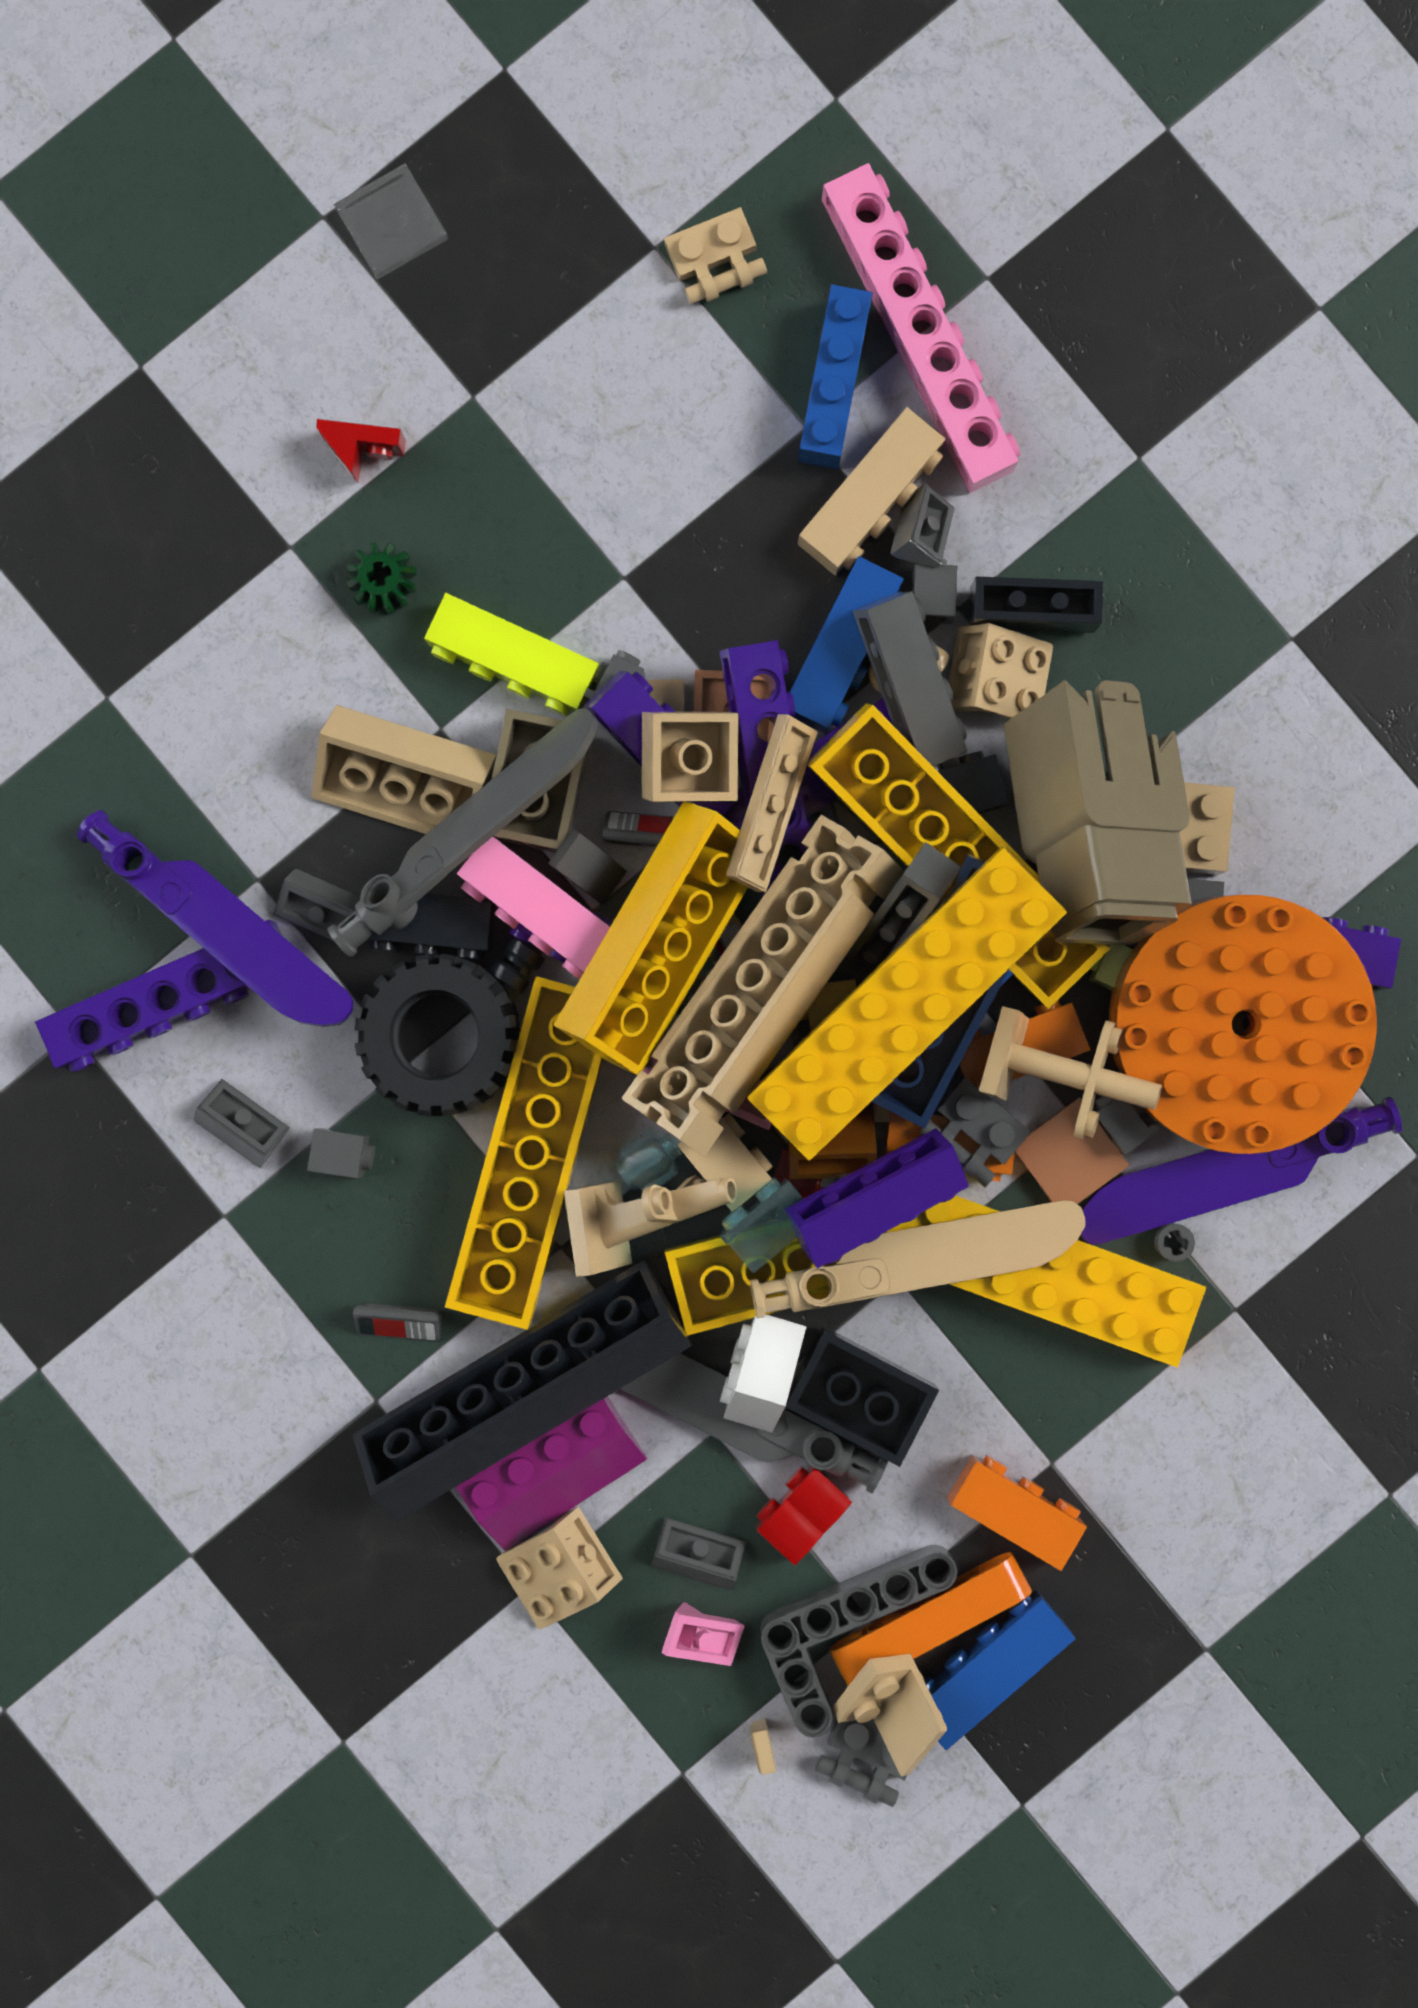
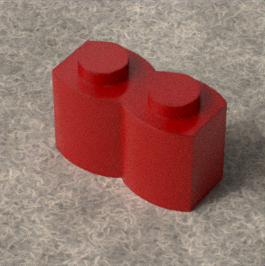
M803 1466L799 1467L785 1483L789 1488L788 1492L779 1501L772 1497L756 1515L761 1520L756 1526L757 1531L794 1566L813 1548L823 1534L831 1528L852 1504V1500L821 1470L812 1466L807 1470Z

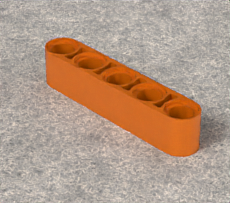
M1005 1552L956 1577L955 1582L948 1589L889 1613L842 1638L830 1647L829 1652L847 1686H849L869 1659L911 1654L912 1658L915 1659L1027 1598L1032 1593V1589L1013 1553Z

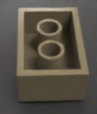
M506 708L492 779L563 720ZM589 748L584 757L562 780L493 837L500 842L556 853L573 828Z

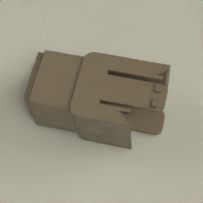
M1064 680L1004 723L1022 849L1026 857L1037 864L1039 883L1067 911L1048 931L1054 933L1056 942L1110 945L1134 944L1178 921L1177 914L1192 906L1180 831L1185 829L1189 823L1190 815L1176 733L1172 731L1159 740L1157 735L1151 734L1148 736L1147 741L1138 689L1128 682L1102 681L1095 688V697L1108 772L1105 777L1092 691H1084L1082 698Z

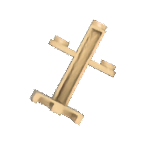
M1002 1006L979 1087L980 1092L990 1097L1007 1101L1015 1072L1083 1090L1084 1095L1074 1131V1137L1082 1140L1085 1136L1093 1138L1097 1128L1100 1113L1092 1111L1096 1094L1156 1110L1162 1090L1161 1084L1104 1069L1108 1053L1117 1054L1120 1035L1122 1036L1123 1029L1116 1028V1023L1106 1020L1093 1063L1090 1065L1023 1046L1030 1019L1019 1010Z
M694 1175L687 1178L676 1190L672 1191L656 1184L648 1186L643 1190L641 1199L623 1202L620 1181L605 1182L600 1185L564 1191L576 1277L594 1275L632 1264L630 1240L719 1206L735 1203L737 1199V1185L732 1177H724L707 1182L705 1179H700L699 1176Z

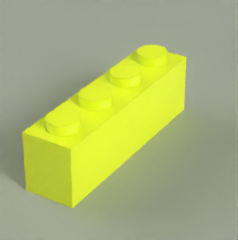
M445 593L424 637L427 644L433 648L431 654L450 664H454L455 659L471 665L468 671L490 682L494 676L509 683L507 686L509 691L526 699H529L531 694L547 700L544 705L546 708L566 717L570 711L575 712L578 709H583L586 703L584 694L587 688L592 690L594 686L592 682L599 668V663L448 593Z

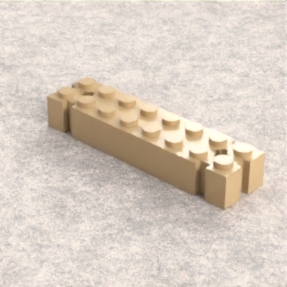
M820 815L801 842L807 848L804 855L799 861L792 857L789 859L651 1056L658 1060L652 1071L648 1075L641 1070L621 1098L703 1157H705L724 1130L717 1123L724 1112L728 1109L732 1113H736L874 916V913L868 908L876 896L885 900L904 873L900 866L882 848L860 836H857L855 839L846 828L823 815Z

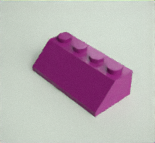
M607 1396L456 1486V1489L477 1522L507 1551L648 1458Z

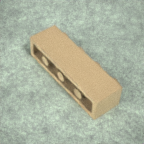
M906 407L800 533L798 545L835 576L843 567L850 571L858 556L862 557L865 551L860 547L871 535L877 539L891 522V519L887 516L896 504L904 507L917 491L918 487L914 482L923 472L930 475L941 463L945 455L940 451L946 439Z

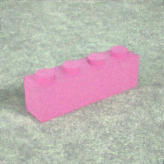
M494 837L472 853L457 872V875L465 880L460 887L479 903L487 897L499 907L494 913L497 917L513 929L519 923L533 933L528 939L532 944L547 955L553 949L567 959L562 967L580 980L610 926Z

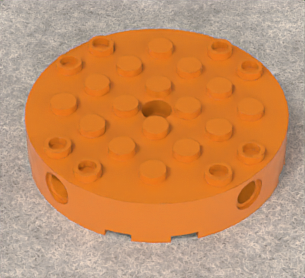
M1224 895L1193 902L1191 907L1177 914L1178 921L1142 939L1132 950L1129 957L1125 959L1112 991L1109 1007V1021L1116 1023V1028L1123 1029L1122 1036L1120 1035L1117 1054H1113L1115 1064L1122 1074L1161 1084L1162 1090L1156 1110L1142 1108L1163 1127L1197 1145L1221 1152L1254 1154L1279 1150L1299 1143L1326 1127L1346 1108L1362 1085L1369 1069L1376 1041L1377 1014L1374 994L1367 972L1354 949L1336 928L1322 917L1298 904L1263 895ZM1243 1011L1247 1015L1250 1025H1248L1243 1033L1236 1035L1232 1030V1020L1236 1013Z

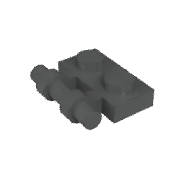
M966 1077L960 1080L937 1108V1111L949 1120L946 1126L941 1130L933 1122L929 1121L926 1128H922L919 1131V1134L922 1136L937 1128L953 1145L965 1177L968 1180L974 1178L983 1187L988 1186L996 1175L984 1165L985 1160L990 1154L1001 1164H1005L1031 1133L1027 1127L988 1095L980 1092L979 1088ZM960 1130L979 1145L972 1154L953 1140Z
M836 1719L827 1742L828 1745L841 1751L836 1761L821 1755L816 1764L815 1771L828 1776L829 1782L842 1787L845 1784L863 1793V1798L874 1804L880 1801L893 1807L897 1801L899 1791L885 1785L889 1774L904 1781L907 1775L901 1776L874 1719L864 1723H858L857 1720L838 1723ZM855 1757L875 1767L871 1777L850 1768Z

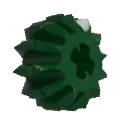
M372 542L370 543L371 555L366 557L363 551L356 550L355 555L361 564L347 565L346 570L355 577L346 582V587L349 591H357L353 598L357 605L365 604L368 601L370 613L375 614L379 610L381 603H383L386 613L392 614L394 612L393 601L397 600L403 607L408 605L406 597L402 594L403 591L409 593L416 592L417 586L408 579L417 575V569L415 566L407 565L410 556L406 551L395 555L396 547L393 543H388L383 553H381L377 543ZM385 571L388 575L383 586H378L376 583L379 577L378 572Z

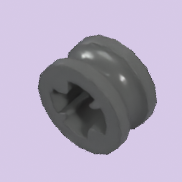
M1170 1223L1158 1228L1154 1235L1153 1243L1155 1250L1161 1257L1169 1261H1183L1194 1250V1235L1184 1225ZM1176 1230L1177 1236L1184 1238L1185 1242L1183 1248L1177 1247L1178 1253L1172 1254L1171 1248L1164 1246L1165 1236L1171 1238L1169 1232Z

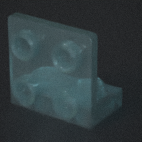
M775 1177L772 1178L770 1182L755 1193V1196L758 1198L755 1204L747 1210L741 1205L721 1221L725 1229L720 1232V1238L725 1244L728 1243L752 1273L757 1271L797 1237L785 1208L802 1200L803 1197L787 1178L783 1179L780 1183Z

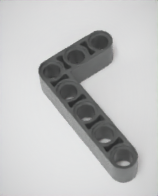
M935 1544L925 1546L775 1609L765 1615L760 1627L762 1646L795 1726L800 1733L807 1737H820L829 1730L833 1719L829 1698L808 1648L951 1587L957 1577V1567L947 1549ZM940 1558L945 1560L947 1568L942 1575L932 1577L925 1573L926 1565L932 1559ZM894 1575H902L908 1579L907 1587L900 1593H892L886 1589L887 1581ZM858 1591L866 1593L869 1596V1602L864 1608L856 1610L846 1604L848 1597L852 1593ZM816 1608H823L830 1613V1619L824 1625L815 1626L807 1620L809 1613ZM775 1625H785L791 1630L790 1637L784 1642H775L769 1638L768 1632ZM798 1664L805 1667L808 1672L804 1679L794 1682L787 1679L784 1675L787 1668ZM811 1704L819 1705L824 1710L823 1715L814 1721L806 1720L801 1715L802 1710Z

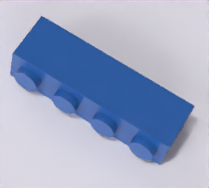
M831 284L798 462L839 470L873 292Z
M858 556L790 690L795 703V716L793 718L824 734H827L831 725L839 728L850 706L843 702L849 688L857 691L868 671V668L862 665L867 651L853 610L892 594L902 592L900 588L904 578Z
M1037 1590L1031 1596L1008 1609L1010 1614L998 1624L995 1621L987 1624L977 1634L976 1639L978 1641L966 1652L960 1649L952 1654L944 1664L946 1669L935 1679L931 1677L924 1679L947 1726V1731L938 1740L946 1751L1076 1639L1068 1626Z

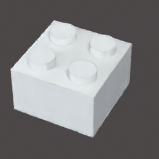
M755 1314L751 1326L743 1324L730 1363H732L729 1376L725 1380L720 1397V1402L727 1404L723 1418L771 1433L773 1432L787 1403L806 1326L766 1314L764 1318L757 1319Z

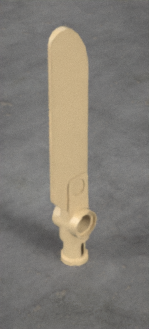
M1062 1200L883 1233L875 1241L864 1243L844 1254L836 1265L821 1266L818 1269L815 1266L810 1269L788 1272L783 1279L761 1283L757 1279L750 1280L757 1319L764 1318L767 1312L789 1308L793 1312L820 1309L827 1306L1039 1267L1060 1257L1078 1240L1085 1228V1216L1082 1208L1074 1201ZM812 1276H820L828 1283L829 1292L822 1300L814 1299L808 1294L806 1289L807 1281ZM777 1293L785 1294L784 1296L766 1298V1295H772Z

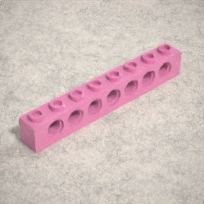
M867 163L824 184L822 202L866 290L873 292L871 300L938 433L946 439L944 445L970 494L1014 472L1019 462L1017 457L1020 456V450L1011 433L1005 435L998 421L1001 419V412L997 402L992 396L986 397L980 385L983 378L974 359L968 360L961 347L964 345V339L958 325L954 321L949 323L943 311L945 301L937 285L930 286L924 274L927 271L923 255L917 247L911 248L905 236L908 234L906 222L899 211L893 212L887 200L890 194L884 178L881 174L875 175L870 164ZM861 211H871L878 219L872 223H865L857 217V214ZM881 247H888L895 252L896 257L891 260H883L876 255L875 251ZM899 284H907L913 288L915 294L910 297H901L894 291V287ZM920 320L926 321L931 324L934 331L930 334L922 335L914 330L912 324ZM943 357L951 363L952 369L946 372L937 371L932 366L931 360ZM955 394H962L969 399L971 406L966 409H958L951 404L949 398ZM973 431H981L987 435L989 444L982 447L976 446L971 443L968 434Z

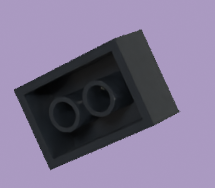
M822 1326L790 1388L785 1407L900 1467L940 1390L934 1383Z

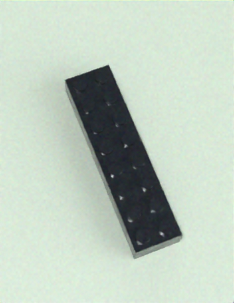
M645 1260L352 1434L371 1497L398 1522L691 1347L690 1340L665 1287Z

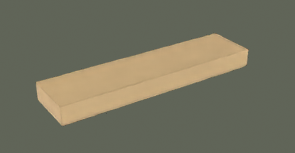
M778 714L726 873V877L756 892L767 891L818 732L788 714Z

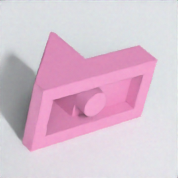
M683 1602L675 1611L661 1653L670 1657L731 1666L745 1626L735 1619L703 1614L691 1605Z

